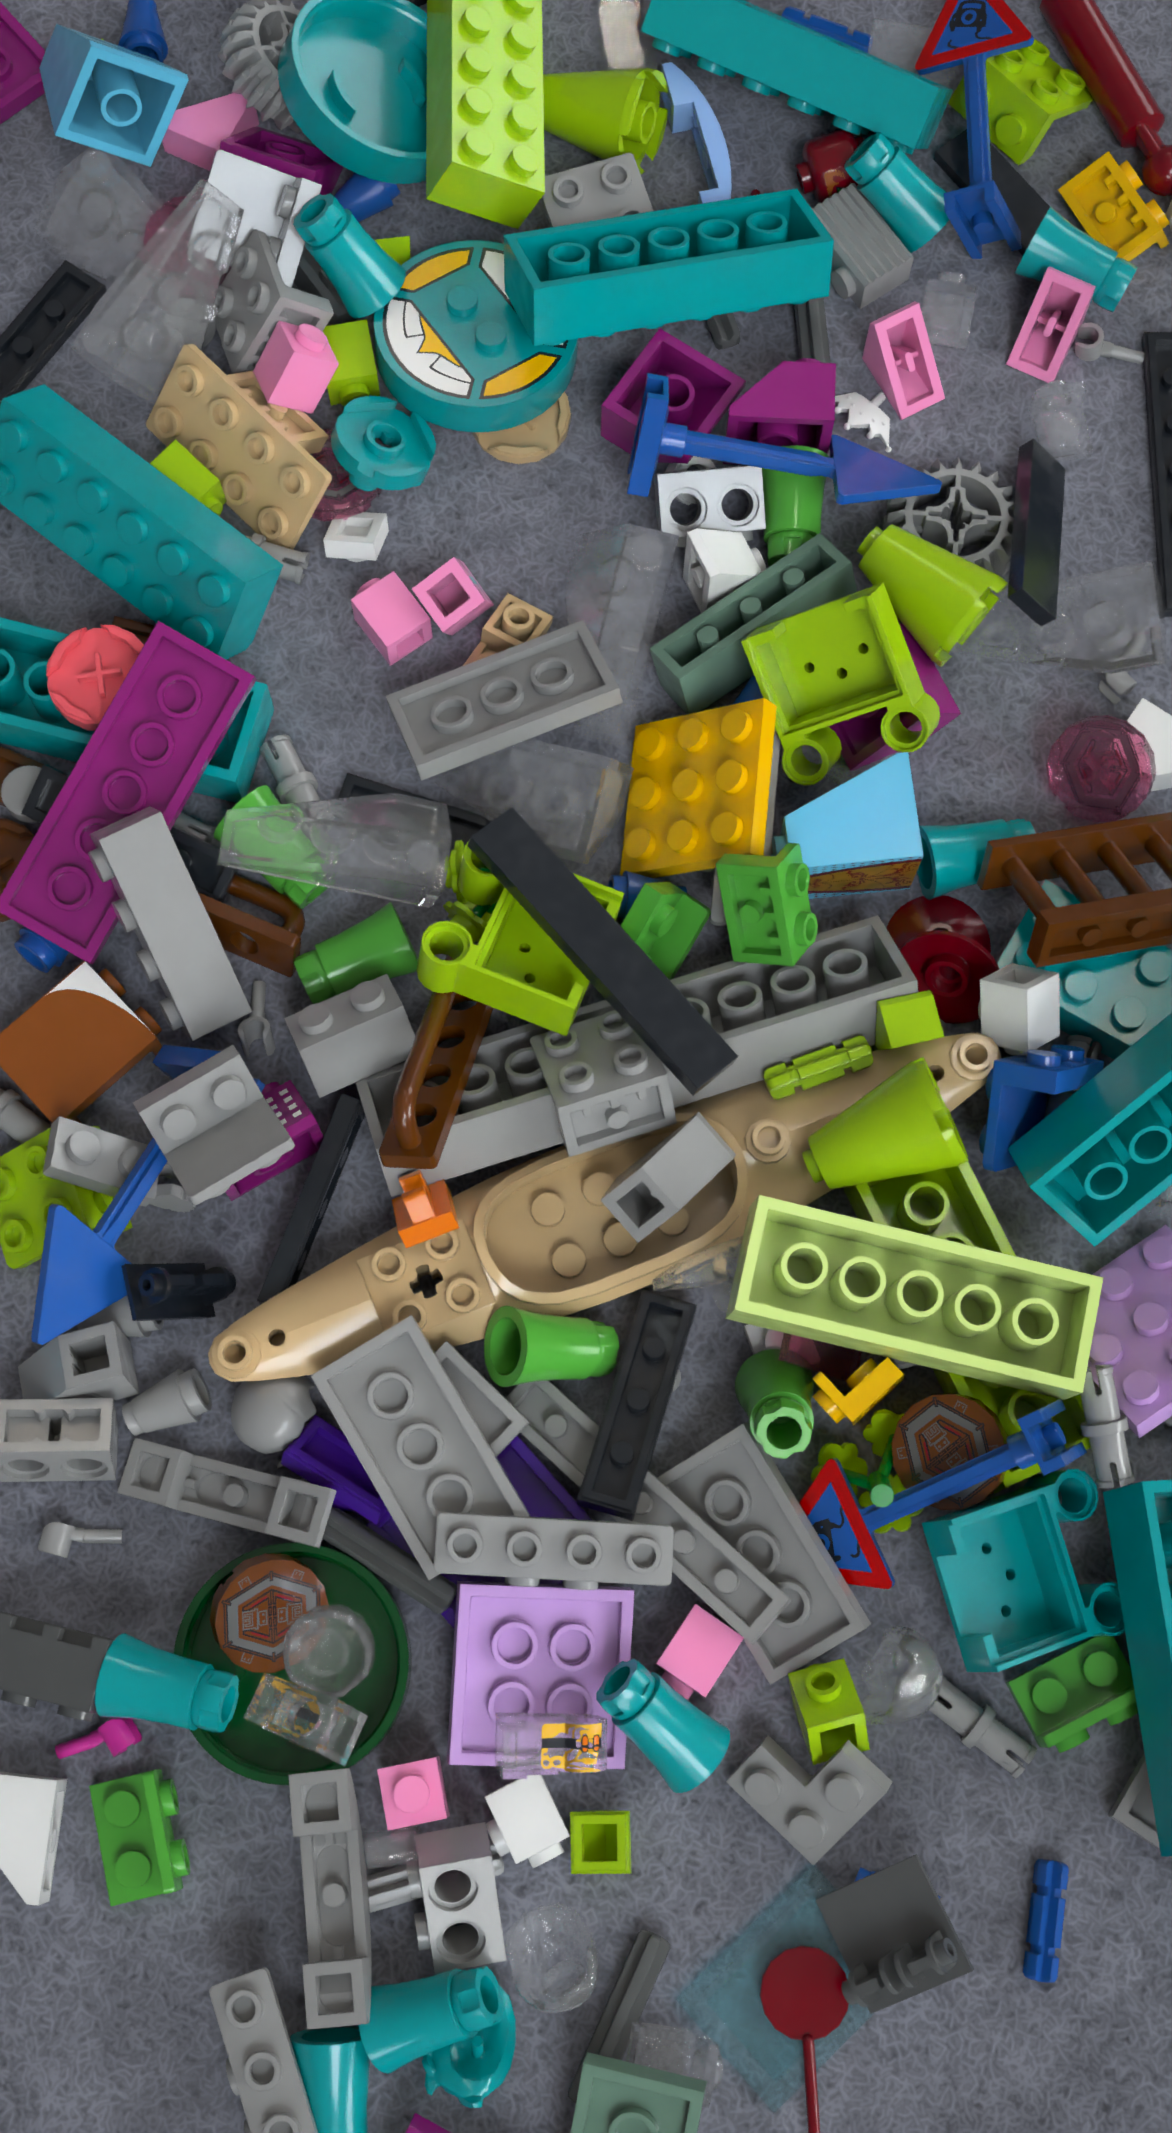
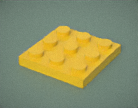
M765 698L635 726L620 869L621 876L625 870L650 878H658L716 868V863L725 853L764 855L777 705Z

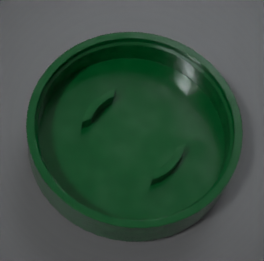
M282 1543L258 1548L239 1556L218 1570L202 1586L187 1608L180 1624L174 1647V1654L212 1664L215 1670L237 1675L239 1678L238 1702L233 1718L228 1723L225 1731L217 1733L200 1728L190 1731L199 1744L220 1764L248 1779L267 1784L289 1785L288 1775L345 1769L359 1763L384 1740L392 1729L406 1700L411 1677L412 1653L407 1626L399 1606L386 1586L366 1567L345 1554L323 1546L316 1548L300 1543ZM265 1553L287 1554L308 1566L323 1584L329 1605L326 1629L314 1650L298 1664L275 1673L251 1672L234 1664L215 1641L210 1623L213 1596L220 1584L224 1586L226 1580L234 1574L232 1570L241 1562ZM284 1685L326 1703V1707L311 1740L307 1743L303 1742L301 1738L291 1737L289 1739L265 1729L270 1728L292 1732L289 1727L282 1728L274 1724V1720H281L291 1725V1720L287 1716L275 1719L276 1708L274 1706ZM295 1695L301 1698L298 1707L302 1706V1708L312 1711L310 1705L305 1704L307 1701L306 1697L304 1701L302 1695ZM290 1706L285 1707L284 1710L288 1712ZM295 1709L293 1714L296 1715L299 1709ZM296 1716L293 1717V1729L296 1726ZM297 1717V1726L303 1727L306 1731L309 1729L313 1731L311 1722ZM296 1731L297 1736L303 1735L302 1731ZM310 1734L305 1735V1740H308Z

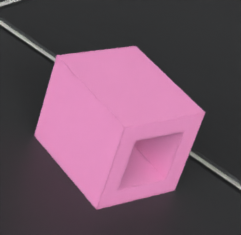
M279 320L253 372L267 403L313 414L339 363L326 335L320 329L310 324L303 323L298 326Z
M455 557L412 588L440 630L451 636L494 605L465 563Z
M394 571L382 579L374 578L369 580L359 588L355 597L351 599L355 621L390 666L433 638L430 617Z
M694 1604L655 1665L665 1671L661 1677L685 1699L689 1700L693 1692L706 1698L744 1638L700 1606Z
M439 1756L377 1769L388 1831L447 1819L450 1816Z

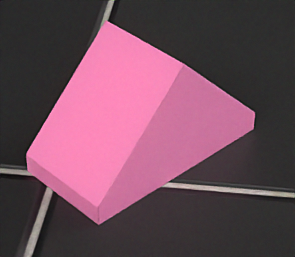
M236 93L175 110L162 140L164 150L169 154L210 171L215 152L220 149L221 140L259 125L257 110L254 107L246 108L247 100L242 94Z
M1049 266L1006 365L1053 384L1074 342L1078 329L1084 321L1096 286Z
M914 301L871 322L862 359L899 418L903 420L945 399L920 304Z

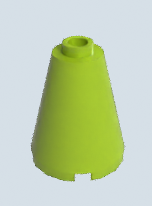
M651 68L543 74L544 131L602 160L632 153L640 174L645 172L640 167L646 153L652 161L654 160L663 140L667 123L668 109L659 107L660 92L668 93L667 82L662 72Z
M893 524L889 525L884 531L876 526L857 549V552L863 556L858 565L860 570L873 586L884 583L896 616L929 659L939 667H942L952 657L949 652L958 642L960 645H963L999 600V597L991 591L999 593L1008 586V582L1001 578V576Z
M924 1057L909 1062L808 1137L810 1149L802 1152L803 1159L813 1181L818 1183L825 1180L829 1189L956 1167L969 1161L955 1122L941 1097L940 1089Z

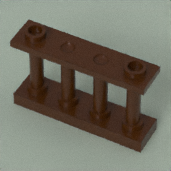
M1172 812L988 841L977 885L981 890L1013 886L1034 914L1036 921L1027 949V955L1036 968L1172 944V888L1153 891L1134 867V865L1156 862L1172 882ZM1109 870L1128 895L1105 899L1086 873ZM1061 878L1080 903L1056 907L1037 881Z

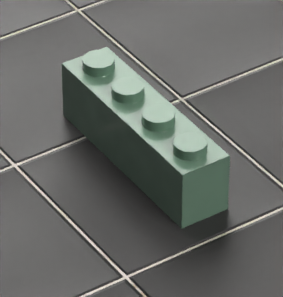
M821 533L817 534L649 648L660 685L686 714L704 710L753 675L741 641L756 628L857 592L852 562Z

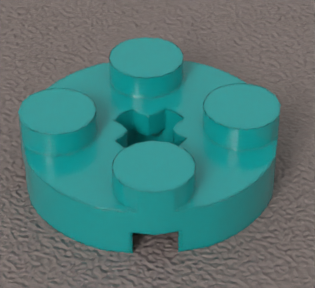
M381 396L359 397L351 400L344 407L343 413L337 417L332 430L331 447L340 465L349 472V479L354 486L364 491H373L376 488L403 490L420 486L424 482L435 454L436 441L431 428L419 414L412 410L409 417L404 412L395 409L397 401ZM375 438H379L383 442V444L392 446V448H386L379 445L375 441Z

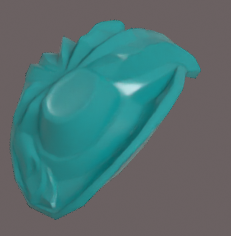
M500 1986L499 1992L503 2000L501 2022L483 2028L473 2038L445 2046L423 2056L422 2065L426 2072L425 2088L429 2096H432L434 2091L441 2086L448 2094L456 2096L461 2105L469 2108H481L483 2106V2099L503 2083L511 2068L516 2046V2019L510 1996Z

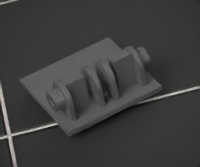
M917 1854L815 1900L850 1971L848 1980L843 1981L841 1985L844 1998L852 2006L859 2004L861 2007H867L870 2014L974 1970Z

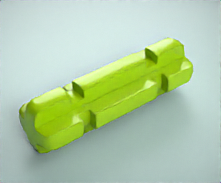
M858 1035L841 1041V1048L836 1049L833 1044L791 1060L793 1064L786 1067L783 1062L766 1068L763 1074L767 1090L773 1099L779 1100L795 1094L794 1088L801 1086L802 1091L841 1078L845 1076L844 1070L850 1068L852 1073L866 1069L873 1064L870 1045L864 1036Z

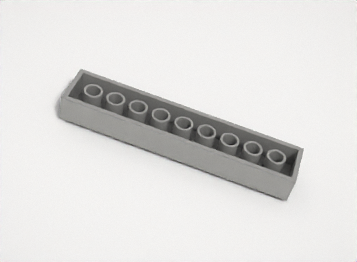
M877 915L817 934L815 942L806 950L794 966L734 962L732 960L671 979L672 984L738 1055V1058L730 1067L694 1096L663 1063L668 1075L674 1108L764 1080L763 1072L766 1068L783 1062L786 1067L793 1065L791 1060L833 1044L836 1049L841 1048V1041L858 1035L864 1036L870 1046L875 1045L877 1001L918 993L917 979L880 917ZM607 1000L578 1009L572 1024L603 1015L615 1009ZM529 1023L482 1039L438 1166L434 1169H420L428 1185L563 1143L554 1102L530 1042L533 1036L551 1030ZM405 1062L356 1082L391 1197L404 1193L399 1183V1177L419 1170L384 1167L379 1155L380 1146L392 1117L395 1088ZM433 1077L426 1081L424 1086L435 1087L442 1085L448 1081L449 1077ZM430 1115L417 1117L418 1127L429 1124L435 1117Z

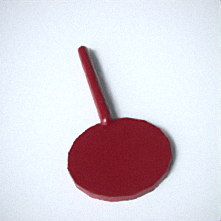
M800 1945L785 1949L770 1961L762 1976L760 1998L764 2014L774 2028L790 2039L802 2040L808 2133H820L814 2040L826 2037L835 2030L848 2011L849 2003L844 1998L841 1988L842 1982L847 1980V1977L834 1957L820 1948Z

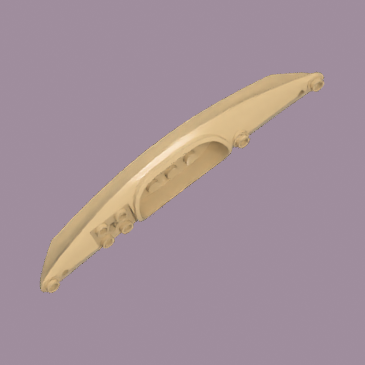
M977 1032L944 1036L893 1049L872 1051L873 1064L870 1067L852 1073L850 1068L844 1070L845 1076L802 1091L801 1086L794 1088L795 1094L779 1100L771 1097L765 1081L762 1080L676 1107L674 1110L677 1123L572 1157L568 1156L565 1145L550 1150L453 1196L452 1199L459 1224L458 1229L406 1248L396 1226L273 1296L235 1321L214 1338L208 1352L210 1366L215 1374L230 1382L300 1377L318 1372L410 1315L415 1318L433 1351H435L446 1341L454 1347L485 1339L490 1318L502 1306H511L541 1314L567 1316L650 1286L741 1243L749 1207L759 1195L807 1206L832 1191L833 1189H829L825 1180L815 1183L807 1169L802 1152L810 1149L808 1137L909 1062L922 1057L925 1058L940 1089L941 1097L951 1112L986 1084L987 1077L994 1067V1060L1001 1059L999 1047L992 1038ZM700 1112L736 1155L680 1211L637 1243L601 1202V1198L621 1173ZM425 1275H431L432 1279L437 1277L442 1279L441 1282L435 1285L437 1294L430 1298H425L422 1291L416 1294L413 1293V1289L420 1285L419 1278Z

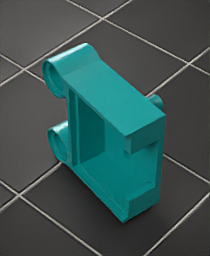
M1067 1469L1053 1471L1047 1475L1038 1473L1029 1478L1023 1488L921 1523L967 1672H1000L1088 1637L1116 1636L1125 1632L1118 1584L1113 1582L1078 1584L1059 1523L1084 1521L1092 1516L1097 1508V1487L1093 1479L1085 1471ZM1058 1490L1061 1492L1062 1504L1059 1502ZM1094 1602H1095L1096 1608H1097V1615H1096V1616H1095V1614H1094Z

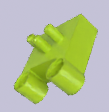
M884 583L756 628L741 641L763 698L777 705L775 729L784 749L782 756L783 770L788 778L795 783L801 785L816 784L825 777L840 758L841 742L836 732L828 727L830 725L887 707L888 711L882 718L880 726L882 738L889 747L902 753L914 752L921 748L938 726L940 719L939 706L934 698L925 693ZM910 712L916 715L921 722L922 730L911 731L905 728L900 721L899 713ZM808 745L817 749L822 757V763L816 764L807 760L802 752V746Z
M467 842L464 847L457 883L459 892L466 900L473 904L482 906L492 905L496 902L497 904L478 945L473 944L471 935L466 928L456 922L439 921L428 926L422 936L416 969L419 981L424 987L433 992L458 993L567 1037L590 981L491 872L478 869L487 867L467 846ZM573 873L616 921L625 893ZM445 954L454 958V960L446 961L434 955Z

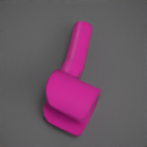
M114 1718L105 1722L97 1730L91 1731L90 1734L56 1745L55 1752L59 1759H63L95 1748L105 1742L112 1756L116 1757L126 1751L130 1745L140 1742L142 1735L131 1718Z

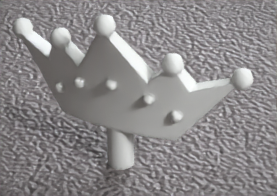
M857 392L835 396V405H838L835 407V414L841 412L848 413V420L843 426L844 429L868 428L867 438L879 437L886 446L885 451L891 452L892 448L889 447L890 418L878 408L886 399L885 394L879 392L871 401Z

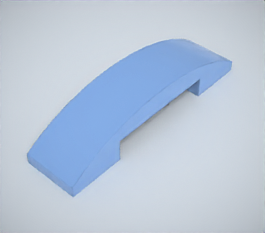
M672 62L662 64L661 72L666 79L668 93L660 92L664 107L668 109L667 118L672 133L692 131L709 190L699 192L698 204L731 199L732 184L729 153L720 124L711 106L694 82Z

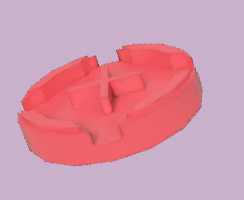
M101 625V628L89 630L84 627L70 633L56 645L47 662V687L55 708L70 723L88 731H95L144 644L132 632L115 625Z

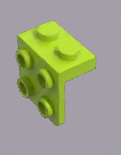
M1034 39V43L1031 46L986 59L990 141L1018 166L1025 163L1033 155L1054 120L1086 109L1093 100L1085 88L1086 84L1083 78L1072 70L1063 69L1049 57L1050 52L1048 48L1036 39ZM963 76L948 104L966 119Z
M51 1127L0 1156V1245L6 1263L12 1269L25 1268L42 1258L48 1209L51 1204L64 1206L87 1227L93 1230L114 1198L43 1174ZM131 1220L129 1221L123 1232L133 1228Z

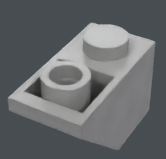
M698 1112L621 1173L601 1198V1202L639 1243L680 1211L736 1154Z
M114 1321L59 1335L18 1366L23 1399L113 1398L115 1401L140 1394L131 1342Z

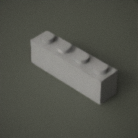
M149 806L91 833L90 836L96 849L88 852L90 860L101 881L104 883L111 879L120 899L112 902L113 909L125 932L128 933L132 930L136 932L143 949L135 952L137 960L149 982L156 979L159 981L166 998L158 1001L171 1030L175 1031L181 1028L182 1032L193 1041L251 1013L252 1010L161 811Z

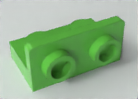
M787 843L776 856L725 853L716 863L733 961L794 966L806 950L815 942L818 930L817 918L814 913H811L807 891L810 881L809 869L803 863L800 844Z
M671 882L645 883L622 922L621 927L663 974L671 980L675 977L711 915V910Z
M1114 1636L1092 1637L1006 1682L1038 1746L1049 1748L1055 1745L1059 1753L1074 1748L1088 1740L1090 1735L1086 1728L1106 1718L1109 1725L1113 1726L1138 1713L1131 1668Z
M155 1769L90 1785L110 1906L160 1894H169L183 1889L182 1876L190 1875V1860L185 1840L183 1838L174 1839L170 1816L179 1814V1801L173 1779L163 1780L162 1769Z

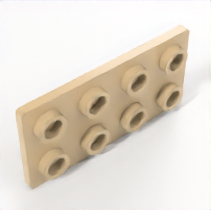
M195 344L183 345L147 419L146 427L166 447L176 439L220 480L227 500L226 504L257 534L266 536V542L294 550L332 480V475L310 455L321 452L329 435L305 412L267 403L253 370L226 375Z

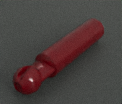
M1042 0L1039 7L1042 16L1075 71L1085 81L1086 89L1119 144L1125 149L1139 147L1145 157L1142 168L1144 183L1156 195L1172 196V145H1165L1158 134L1165 122V116L1094 0Z

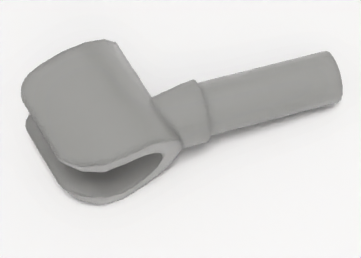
M1092 322L1084 323L1078 329V338L1090 339L1095 342L1088 345L1079 342L1075 343L1074 353L1079 359L1094 361L1103 356L1142 365L1145 358L1144 352L1104 341V331L1098 324Z
M1141 636L1135 638L1123 658L1118 663L1116 662L1111 665L1105 674L1107 684L1119 695H1127L1137 685V682L1127 672L1130 671L1147 645V640ZM1102 680L1099 682V690L1116 705L1121 699Z
M263 981L253 982L252 1012L249 1013V1018L243 1020L238 1026L239 1039L246 1057H249L250 1045L256 1039H263L267 1056L272 1055L276 1048L270 1023L265 1019L266 983Z
M52 1522L43 1528L38 1543V1550L67 1558L72 1541L91 1544H122V1529H85V1527H74L60 1522Z

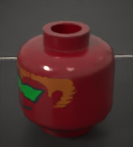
M838 129L808 140L802 150L803 162L795 164L797 178L803 194L813 192L815 199L819 203H823L826 198H831L834 193H839L842 188H847L851 183H855L857 186L858 183L849 176L844 169V165L855 149L864 141L862 136L854 137L852 133Z

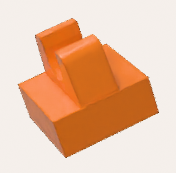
M420 1169L398 1178L404 1193L402 1196L392 1199L397 1230L406 1248L459 1228L452 1195L444 1179L428 1185Z

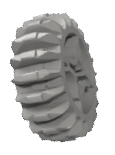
M279 0L248 1L241 8H237L230 16L229 22L223 28L222 35L219 38L221 50L218 57L225 63L222 74L234 81L232 92L243 95L247 100L246 108L254 107L260 112L262 122L271 118L275 121L280 131L290 126L298 134L302 130L291 116L280 90L278 60L282 45L301 10L295 9L291 0H284L281 3Z
M959 457L952 461L951 468L946 469L938 458L931 464L929 472L918 465L916 470L942 481L940 492L937 494L888 499L886 506L887 515L884 516L882 524L883 531L893 524L960 556L961 550L967 546H980L981 541L991 542L986 548L977 553L960 557L1003 577L1009 570L1015 506V502H1011L1013 496L1012 486L998 488V471L987 477L981 475L979 461L971 467V470L962 469ZM946 497V502L939 506H927L926 511L917 510L930 500ZM969 502L976 505L979 509H976L973 506H971ZM951 512H953V523L956 524L955 528L958 532L955 541L953 540L954 529L951 528V522L949 521Z

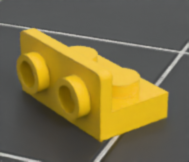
M1109 151L1058 189L1086 233L1098 242L1119 252L1116 258L1120 257L1130 262L1154 243H1157L1161 249L1170 244L1163 231V228L1170 224L1166 215L1154 198L1148 203H1144L1136 191L1143 186V183L1127 160L1118 165Z
M888 1357L879 1365L870 1358L846 1380L847 1385L852 1390L845 1397L821 1371L812 1378L814 1383L820 1388L812 1397L837 1424L846 1417L854 1426L903 1381L904 1374Z

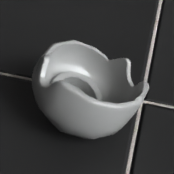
M304 1376L263 1381H243L236 1388L231 1406V1422L239 1440L263 1454L285 1451L294 1439L300 1437L304 1428V1422L316 1413V1408L309 1393V1390L315 1388L314 1383Z

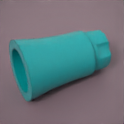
M881 132L869 136L855 149L854 153L846 161L844 169L858 183L857 189L874 206L910 253L918 250L930 241L949 221L944 210V193L946 191L921 171L898 146L893 147Z
M331 193L326 195L319 194L302 207L300 213L294 218L293 225L305 241L306 249L320 265L336 289L348 314L353 318H362L377 312L388 304L399 292L405 281V269L378 245L351 211L344 209Z
M1050 207L1025 251L1015 274L1042 282L1045 272L1050 266L1096 286L1091 302L1093 300L1101 308L1114 312L1138 267L1125 259L1116 258L1119 252L1081 231Z
M995 819L979 823L947 826L919 825L924 856L917 870V876L922 894L926 899L931 900L954 890L977 884L988 841L1036 834L1031 822L1025 821V819H1014L1006 822L1003 819Z
M122 1633L112 1642L102 1662L96 1684L95 1707L98 1715L101 1717L133 1718L169 1724L193 1731L200 1728L210 1732L221 1733L225 1731L228 1723L232 1720L237 1706L239 1678L230 1672L215 1670L212 1664L170 1653L126 1633Z
M635 1658L627 1662H620L605 1676L603 1684L596 1693V1700L612 1716V1722L650 1760L673 1792L684 1793L700 1785L714 1772L724 1758L730 1743V1731L726 1726L699 1710L676 1692L661 1676L655 1672L650 1673Z
M487 1966L469 1970L455 1968L433 1976L406 1982L371 1986L370 2022L358 2025L361 2040L373 2065L379 2071L389 2074L421 2056L445 2046L473 2038L483 2028L501 2022L503 2000L499 1992L498 1981Z
M359 2026L305 2029L292 2034L290 2041L318 2133H368L367 2101L370 2059L363 2046Z

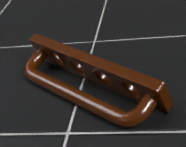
M237 874L228 891L230 895L281 916L284 923L279 927L198 893L224 950L287 977L293 976L296 971L294 960L300 956L301 935L305 926V917L303 910L297 907L286 895ZM241 933H245L255 941L247 939Z
M446 955L445 960H454V958ZM432 992L395 1088L392 1117L379 1149V1155L384 1167L434 1169L438 1166L493 1007L475 1001L477 1003L471 1008L453 1010L452 1008L458 1003L475 1000L455 992ZM450 1038L463 1039L461 1043L451 1048L438 1047L441 1042ZM433 1077H449L448 1081L442 1085L435 1087L424 1086V1083ZM425 1115L435 1117L429 1124L418 1127L417 1117Z

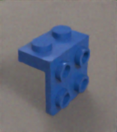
M1051 1045V1051L1028 1050L1027 1055H1016L994 1060V1067L991 1069L986 1081V1095L990 1099L988 1119L979 1139L980 1152L983 1154V1168L997 1172L1017 1166L1008 1148L1043 1120L1046 1111L1047 1095H1055L1081 1088L1103 1070L1104 1061L1085 1058V1049L1070 1045Z

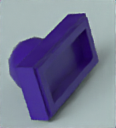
M315 1415L302 1430L300 1437L294 1439L283 1452L280 1464L312 1484L336 1490L332 1507L339 1508L344 1512L354 1510L377 1525L388 1511L387 1507L344 1433Z

